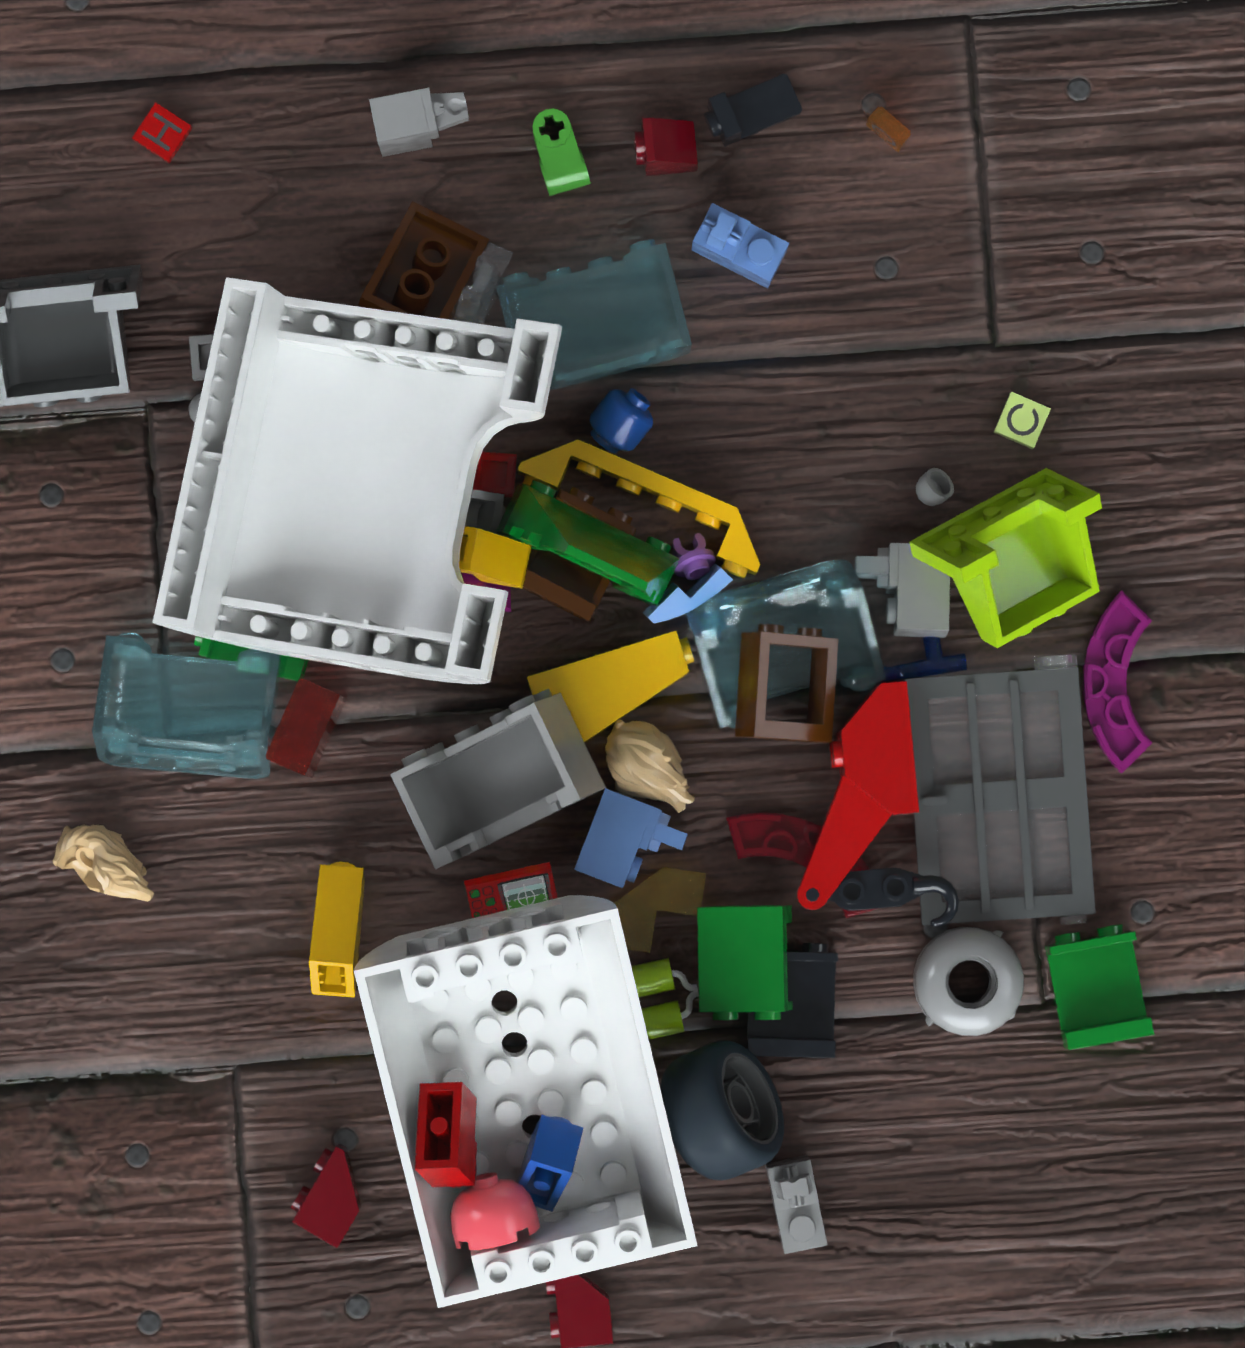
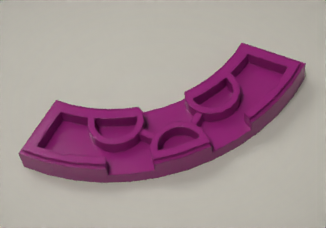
M1122 590L1108 604L1091 634L1086 649L1082 678L1083 700L1091 730L1099 747L1120 774L1152 744L1133 714L1127 695L1126 684L1127 669L1133 649L1139 637L1152 620Z

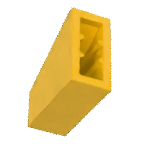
M334 862L331 865L320 864L309 956L312 994L355 998L356 978L354 968L358 963L365 885L364 868L356 867L348 862Z

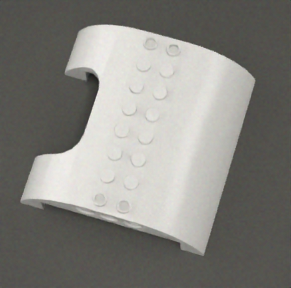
M226 277L152 623L219 642L311 661L461 684L489 683L508 592L506 590L464 583L459 568L461 542L476 469L484 447L496 433L507 426L536 421L545 415L562 326L559 324L517 319L515 329L288 297L267 283Z

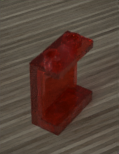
M299 679L268 748L266 759L301 775L313 778L347 698L305 679Z

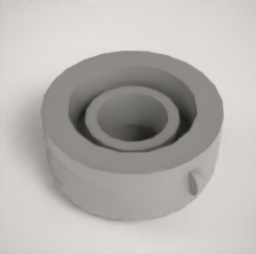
M957 927L935 936L923 948L917 958L913 971V989L916 1000L926 1015L925 1021L928 1027L934 1023L954 1034L979 1036L998 1029L1008 1020L1014 1018L1024 991V974L1021 962L1014 949L1001 938L1004 932L999 930L991 932L976 927ZM966 960L980 963L986 969L989 977L988 988L985 994L972 1002H962L956 999L948 985L952 969L958 963Z

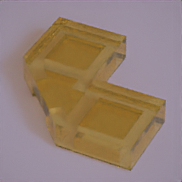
M663 867L617 900L614 904L618 908L627 949L650 953L657 910L697 916V907L702 905L706 874Z

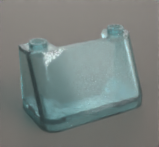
M847 560L826 561L717 593L702 605L685 613L720 729L727 726L735 728L741 632H758V624L783 625L784 634L796 635L797 628L823 629L822 637L837 638L836 679L839 678L843 686L849 687L854 691L870 689L877 682L886 680L864 590L851 563ZM770 645L767 699L809 687L812 649Z
M122 633L118 636L106 635L92 727L97 757L104 763L119 767L247 779H260L269 776L273 755L281 656L250 648L240 652L237 661L152 654L150 645L144 642L143 637L134 633Z

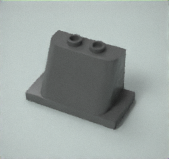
M141 264L0 280V407L33 403L35 407H49L57 404L59 400L75 398L78 402L87 403L99 400L102 395L130 392L131 382L123 310L139 307L143 285Z

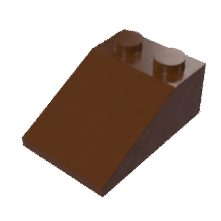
M412 201L360 297L358 307L450 320L489 239Z

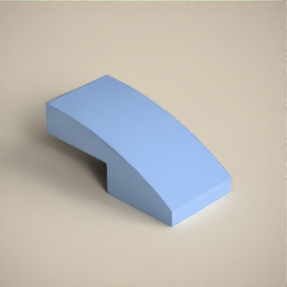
M714 564L710 568V572L701 577L686 593L672 582L666 588L659 605H650L643 614L653 623L681 616L711 599L733 579L721 567Z

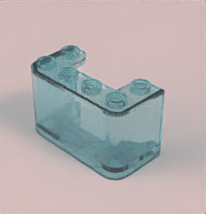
M654 239L640 241L629 246L630 252L624 255L621 261L613 262V258L610 256L587 263L589 269L572 273L570 267L556 269L546 273L547 280L539 281V278H529L528 272H520L504 277V284L496 286L506 328L515 329L517 319L559 324L562 326L550 391L672 360L691 352L692 342L666 243L656 245Z

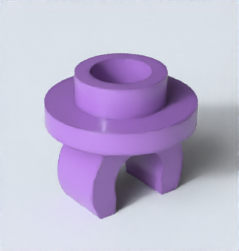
M700 533L694 535L693 546L695 550L692 551L685 550L681 546L679 538L673 540L671 554L680 559L674 571L677 576L686 577L688 580L699 579L710 572V567L715 563V555L712 550L705 549L706 542Z

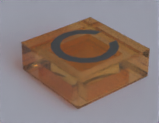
M878 106L866 123L867 127L898 153L911 136V131L882 106Z

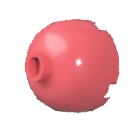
M495 1172L475 1176V1186H469L459 1193L453 1201L450 1212L452 1234L455 1246L458 1249H461L463 1242L468 1243L469 1250L488 1249L518 1241L516 1232L528 1227L530 1236L540 1228L537 1210L530 1193L523 1185L514 1180L498 1179Z

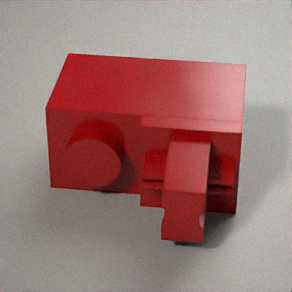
M463 1082L422 1083L419 1086L415 1170L431 1187L455 1188L475 1186L477 1171V1142L475 1141L477 1098Z

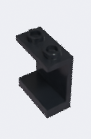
M802 943V951H787L788 1001H793V1010L781 1012L780 1020H755V1012H748L747 1049L754 1056L835 1058V975L838 953L828 952L827 943Z

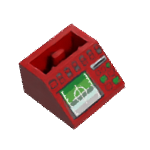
M550 862L492 875H484L464 881L472 918L558 898Z

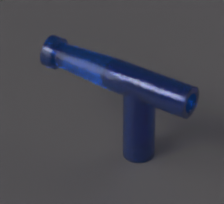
M922 637L926 659L886 667V665L879 666L881 683H888L889 680L919 678L967 670L965 653L943 656L939 637Z

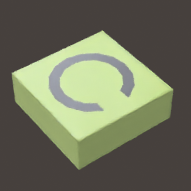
M1011 392L993 433L1034 449L1051 408Z

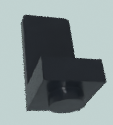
M781 74L728 98L725 91L709 98L708 112L704 113V117L712 136H720L724 147L800 115L802 107L788 75Z

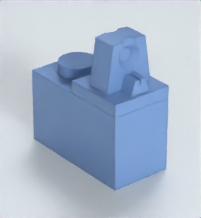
M712 203L692 242L691 251L768 289L787 252L789 242Z
M605 788L574 870L623 888L626 880L634 883L643 859L635 856L638 848L658 852L660 844L664 843L683 850L688 834L668 827L671 816L662 813L661 809Z

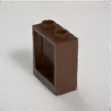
M758 624V632H741L735 737L832 743L838 639L822 637L823 629L797 628L796 635L784 634V626L774 624ZM770 645L812 649L807 723L765 720Z

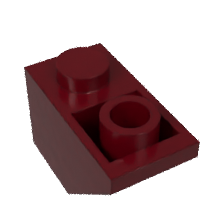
M642 118V131L634 132L636 165L645 164L646 176L697 171L698 160L694 121Z
M341 1143L335 1147L334 1151L325 1148L313 1168V1171L320 1174L311 1189L303 1186L291 1206V1209L297 1212L292 1221L294 1224L335 1248L339 1247L362 1208L348 1150Z
M583 1273L546 1282L547 1295L556 1294L557 1311L549 1312L551 1338H560L561 1348L613 1344L609 1294Z

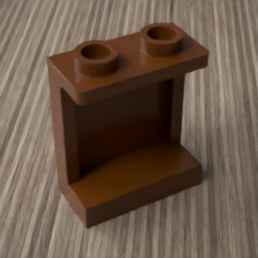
M572 487L569 493L562 489L559 490L556 496L557 500L629 535H636L637 529L630 525L633 518L613 507H610L607 513L592 505L595 500L594 497L575 487ZM531 548L523 589L589 623L611 580L553 552Z

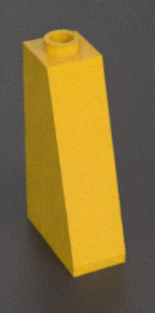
M673 631L528 676L527 679L532 695L546 689L550 690L552 696L561 693L585 743L689 673L687 664L693 663L694 658L687 637L679 639L677 631Z

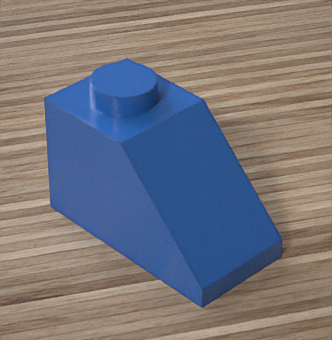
M541 1115L532 1133L516 1180L530 1193L535 1207L553 1212L573 1173L584 1129L562 1117Z

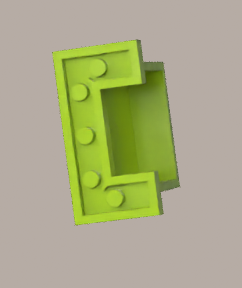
M1048 468L1039 471L909 542L914 558L952 577L981 639L996 648L1005 645L1019 636L1029 634L1033 628L1051 618L1063 615L1067 609L1100 592L1085 517L1102 509L1100 494Z

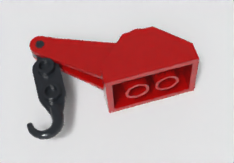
M907 681L881 683L872 689L836 733L837 741L829 743L831 768H839L841 778L806 870L797 888L796 897L799 904L808 910L820 909L826 902L833 901L844 910L856 911L898 907L924 893L937 892L946 900L945 912L940 917L931 920L933 927H939L947 924L954 918L959 906L957 890L948 880L934 875L923 876L895 867L850 871L891 815L919 813Z

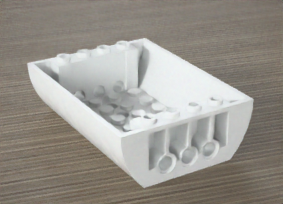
M568 895L400 935L376 947L359 960L354 968V974L438 1308L698 1246L618 908L612 901L595 896ZM502 990L512 992L517 998L514 1008L505 1012L494 1008L491 1002L493 996ZM518 1032L526 1037L527 1044L522 1051L511 1053L503 1048V1038L508 1033ZM463 1082L477 1098L475 1141L477 1142L476 1176L495 1172L498 1179L517 1180L532 1136L523 1130L522 1123L530 1115L562 1117L569 1120L572 1124L584 1128L573 1173L553 1212L536 1207L540 1228L536 1233L529 1236L527 1227L516 1232L518 1241L488 1249L469 1250L468 1243L463 1242L461 1249L456 1248L451 1229L450 1212L453 1201L462 1190L469 1186L455 1188L431 1187L415 1170L420 1084Z

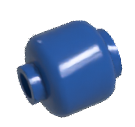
M630 388L628 392L619 389L610 390L590 415L589 421L593 428L590 431L591 436L603 448L614 454H617L619 450L624 452L634 450L653 426V417L648 410V407L651 405L650 401L633 388Z

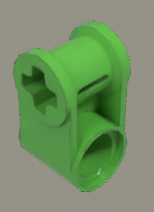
M554 108L545 109L535 117L532 127L534 141L540 158L538 160L549 196L591 184L581 149L577 145L567 115L561 110ZM553 121L556 127L563 126L564 129H561L558 134L559 139L551 141L548 134H540V132L546 129V122Z

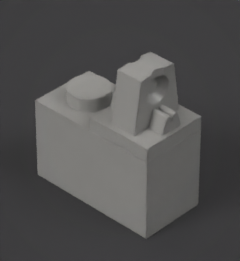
M428 87L369 99L377 142L382 157L433 147L431 139L439 138L438 131L469 121L468 108L463 92L430 94Z
M890 543L888 548H878L877 556L855 557V578L877 579V588H885L886 593L894 594V598H887L886 624H894V636L946 637L949 632L950 576L914 558L910 543Z
M808 1155L766 1163L765 1167L784 1254L827 1246L811 1160Z

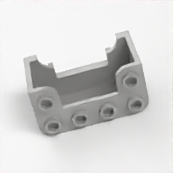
M546 689L535 695L525 697L509 705L508 709L490 717L492 726L480 731L478 725L463 730L454 735L457 743L446 749L441 742L428 749L415 752L401 759L404 768L390 774L435 869L467 856L606 788L561 693L552 696L550 690Z

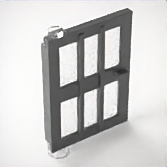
M1077 654L1033 657L1034 670L904 679V681H907L919 803V813H914L918 874L943 877L951 882L957 890L959 898L958 911L947 924L1060 916L1061 924L1087 923L1086 914H1096ZM931 892L920 896L922 925H931L932 919L940 917L945 912L946 900L941 894Z

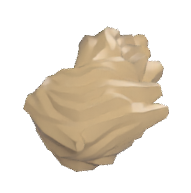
M621 719L617 720L612 732L607 737V744L605 746L606 762L612 777L616 781L615 790L631 798H648L667 802L673 806L677 813L685 810L686 804L693 803L695 797L687 791L690 786H688L687 779L683 775V769L680 764L682 759L669 736L660 732L653 724L647 722L631 721L625 723Z
M84 824L73 829L69 826L64 827L53 859V864L56 867L58 866L61 869L74 868L86 886L96 892L147 902L154 895V892L147 887L148 882L143 878L147 873L146 868L129 851L124 840L121 838L122 834L107 830L103 825L88 826Z

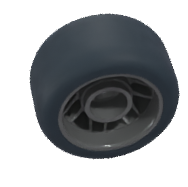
M716 1041L680 1056L667 1067L662 1077L660 1090L673 1144L684 1161L693 1170L712 1180H727L763 1166L774 1158L780 1150L784 1136L783 1111L778 1093L768 1072L753 1053L732 1041Z

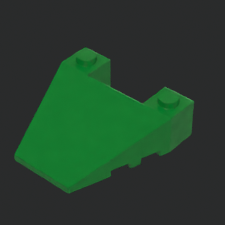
M532 480L530 486L526 484L517 485L496 532L513 540L528 544L534 550L553 552L613 581L611 587L649 605H659L680 560L669 554L672 548L670 545L651 536H648L646 542L571 507L553 498L556 490L538 481Z

